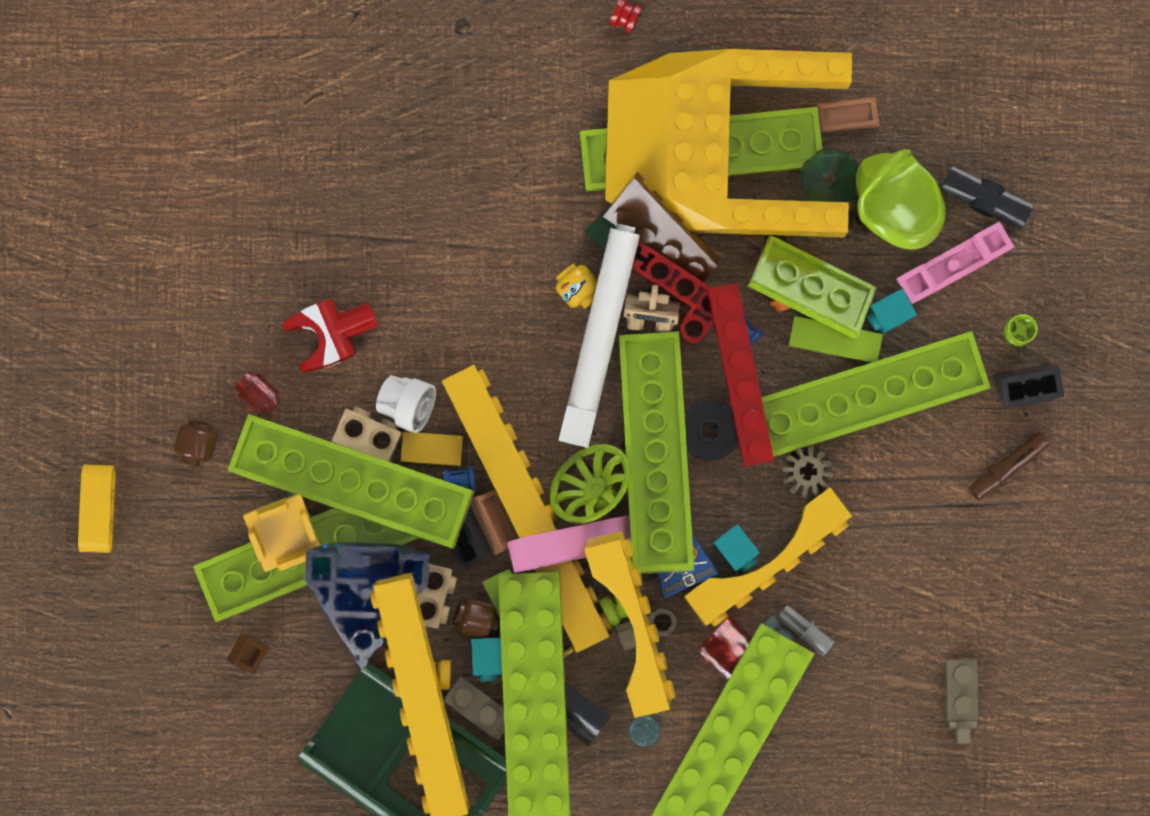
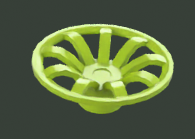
M608 444L589 446L572 455L557 471L551 484L549 499L556 515L562 520L574 524L588 523L606 515L621 501L629 486L631 465L628 458L620 449ZM595 453L593 458L594 474L592 475L585 465L583 457ZM604 453L615 455L607 462L603 471L602 457ZM621 462L624 474L619 473L611 476L614 466ZM576 463L585 480L581 481L566 474V472ZM560 482L568 483L579 489L563 491L558 494ZM617 482H623L617 493V490L612 485ZM576 499L569 504L565 512L561 509L559 505L561 501ZM585 505L586 516H573L577 508Z

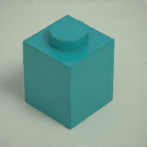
M902 288L871 305L868 310L870 314L867 315V318L874 331L880 330L881 334L884 335L912 320L917 313Z
M738 524L712 544L734 573L739 569L745 573L758 563L754 557L760 552Z
M501 638L471 639L473 676H479L480 682L498 681V675H502Z

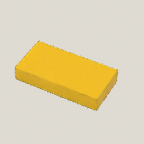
M403 432L400 462L461 467L463 436Z

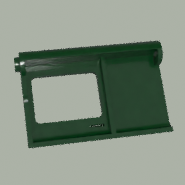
M366 661L318 732L305 746L297 761L374 816H430L388 785V779L409 750L407 738L411 737L409 727H404L402 724L400 708L404 707L401 696H395L392 678ZM448 718L458 761L487 783L485 791L467 815L482 816L507 780L506 758Z

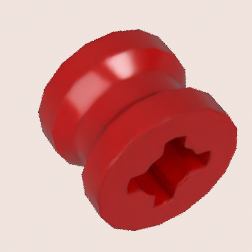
M619 0L609 25L613 27L621 26L625 29V32L632 34L643 6L638 4L633 6L628 4L627 0Z

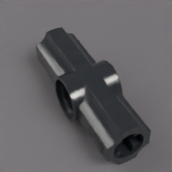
M953 166L940 190L969 204L968 206L979 214L987 217L994 216L1019 229L1024 227L1034 206L1005 192V188L994 181L984 178L980 180Z

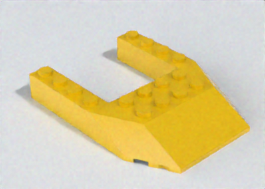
M751 49L668 53L609 80L605 200L612 203L636 172H638L644 178L643 183L651 191L655 190L663 199L662 203L672 214L675 212L683 220L682 224L690 233L844 238L848 233V202L727 199L730 86L848 89L852 80V53Z

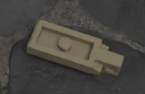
M977 659L946 660V721L949 723V728H956V744H970V728H977L978 720Z
M460 676L443 699L444 702L485 733L499 740L502 735H505L504 708Z

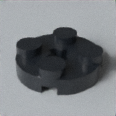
M702 401L693 405L685 413L687 452L693 457L705 462L716 461L725 458L735 449L738 439L732 410L729 406L720 402ZM707 423L709 426L715 424L718 427L715 431L716 438L712 439L710 436L705 438L702 435L705 431L703 428L704 424Z

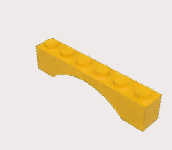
M828 488L803 507L799 525L792 539L784 550L770 563L743 576L725 579L708 578L683 598L704 626L711 623L715 627L729 617L725 611L733 605H736L739 609L753 599L749 593L757 587H760L763 591L777 581L774 575L784 568L786 572H789L801 563L798 557L808 550L810 554H813L825 545L822 539L832 532L834 536H837L850 525L847 523V520L852 515L833 490Z
M623 530L589 538L586 541L584 550L592 577L606 586L617 597L627 612L634 630L636 663L626 689L634 718L670 710L672 698H675V690L672 681L666 680L664 671L667 670V663L664 653H658L656 642H659V636L655 624L650 625L647 614H650L651 610L647 596L642 597L639 586H642V578L639 568H633L631 557H634L632 543L630 539L625 540Z

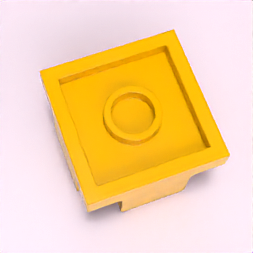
M301 493L243 514L250 541L257 559L261 562L265 572L277 567L279 571L306 562L309 555L322 551Z

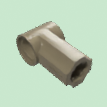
M658 609L647 614L650 625L654 624L655 618L659 614L664 613L671 618L672 624L667 631H659L657 629L659 638L671 634L676 628L677 620L674 613L670 610ZM627 621L617 625L616 629L624 650L636 647L631 622Z

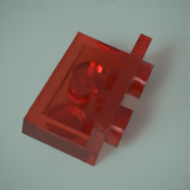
M729 616L700 645L698 651L702 654L704 660L708 664L715 666L724 675L725 680L728 681L752 637Z

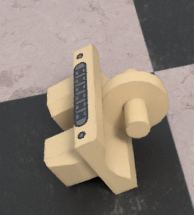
M652 285L651 293L639 291V296L626 295L624 317L627 319V328L637 331L642 330L644 320L656 322L655 331L657 333L671 332L674 324H678L680 302L669 301V295L658 294L659 285Z

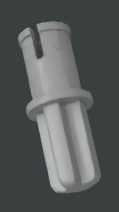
M790 606L784 607L778 615V619L798 635L797 639L799 641H805L822 656L829 651L835 642L814 625L815 622L813 620L808 622Z

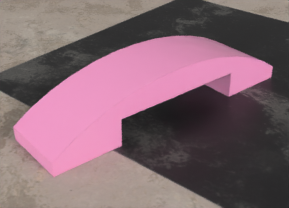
M999 221L929 262L921 264L903 274L896 280L901 289L903 288L910 303L914 304L1013 249L1014 245Z

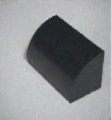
M1053 363L993 374L997 393L1004 408L1064 397L1060 368Z
M470 506L454 549H451L461 572L495 557Z
M565 682L567 730L589 746L611 717Z

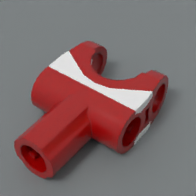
M328 299L305 308L290 317L282 324L285 333L296 329L312 330L318 335V349L310 356V359L299 364L301 372L307 373L334 366L355 356L356 352L350 338L379 327L369 302L339 314L333 299Z

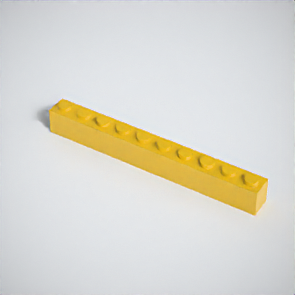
M472 365L442 380L448 396L518 537L523 538L556 531L553 522L558 519L550 504L544 506L539 496L544 491L537 477L531 479L526 470L531 465L523 450L517 452L513 444L517 436L510 423L504 425L499 415L504 410L497 396L490 397L486 387L491 384L484 370L477 371L475 365ZM578 559L535 568L536 573L560 572L562 625L576 653L610 637L607 631L611 630L612 627L605 613L598 614L594 606L598 599L591 585L585 588L580 578L585 573Z

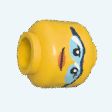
M570 265L556 277L558 280L556 291L570 308H577L582 305L586 309L592 305L598 280L585 265Z

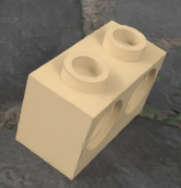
M354 407L353 411L345 409L331 442L391 462L403 435L402 432L397 430L398 427L395 423L382 418L381 423L370 419V412L358 407ZM351 422L361 423L363 431L358 437L347 435L346 429ZM385 433L390 436L391 442L387 448L378 449L374 446V439L378 434Z
M417 561L413 579L420 606L425 602H431L436 607L434 617L428 620L423 619L426 627L439 629L440 624L446 625L450 607L445 606L447 595L454 594L457 577L452 576L453 569ZM431 573H439L443 577V584L437 590H431L426 585V579Z

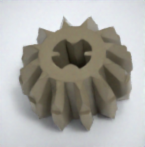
M808 447L806 456H804L801 448H797L795 453L798 460L791 455L786 457L787 462L793 467L783 466L781 469L784 473H791V476L783 479V483L788 484L792 481L795 483L790 489L792 494L799 487L802 488L801 498L807 497L808 488H810L814 497L819 496L816 484L820 488L827 490L829 485L822 478H833V473L824 472L825 468L832 465L831 461L821 464L820 460L824 457L825 453L820 451L816 457H813V447ZM806 465L812 467L810 471L813 469L815 471V475H812L808 480L802 478L804 474L800 475V470L804 469Z

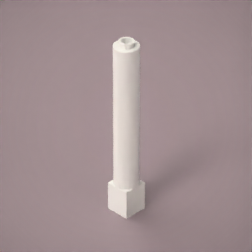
M618 224L617 229L610 228L558 441L586 448L589 446L640 235L634 234L635 227Z

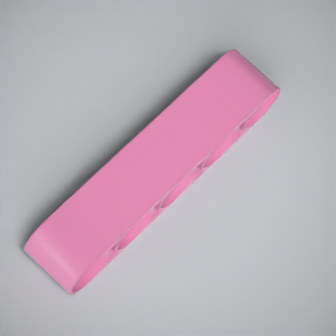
M630 515L509 541L507 545L514 573L586 558L584 547L589 538L623 530L625 540L630 539L631 541Z

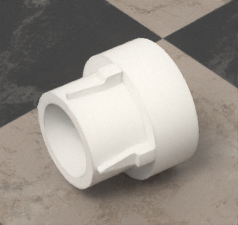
M390 375L379 391L376 411L395 420L397 427L413 433H419L428 422L436 400V388L434 385L416 378H399Z

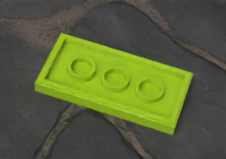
M769 235L748 283V287L853 339H856L861 331L877 287L772 235Z

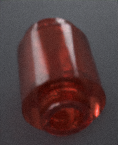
M249 371L235 387L239 392L238 396L259 415L264 412L269 415L281 402L278 399L280 392L259 373L255 375L252 371Z

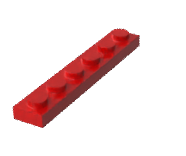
M738 282L708 288L707 294L743 467L774 461Z

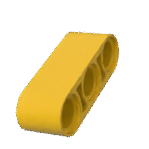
M84 464L82 467L78 532L79 552L111 553L116 479L114 465Z

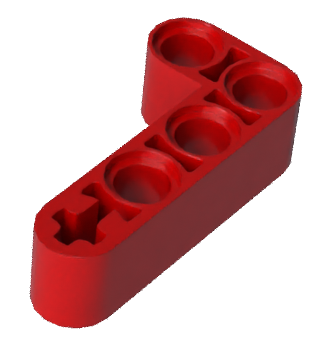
M638 241L636 250L640 251V259L647 262L648 257H650L652 260L648 263L646 271H643L641 269L644 263L635 259L631 272L650 285H659V291L669 295L670 298L680 302L682 306L690 310L681 324L680 336L689 345L701 343L714 325L712 313L705 311L702 307V301L708 298L707 289L712 287ZM657 265L664 266L668 271V276L664 279H656L652 276L651 269ZM680 282H688L692 285L693 292L688 296L680 295L676 286ZM689 323H697L701 326L702 334L698 337H690L686 333L685 327Z

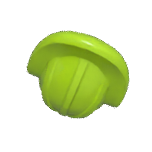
M902 149L894 153H880L862 160L856 173V189L859 196L857 208L861 221L874 234L899 248L916 250L929 245L935 240L945 222V202L936 180L913 157L911 150Z

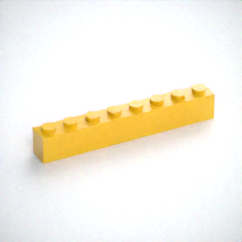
M408 573L378 580L373 586L374 590L370 591L373 608H379L382 620L377 621L381 638L387 639L389 649L385 650V657L388 667H394L396 679H392L395 696H401L404 708H400V717L403 726L409 727L411 737L407 738V745L410 755H416L418 766L414 767L417 784H423L425 796L421 797L425 814L430 813V816L467 815L470 805L413 575Z

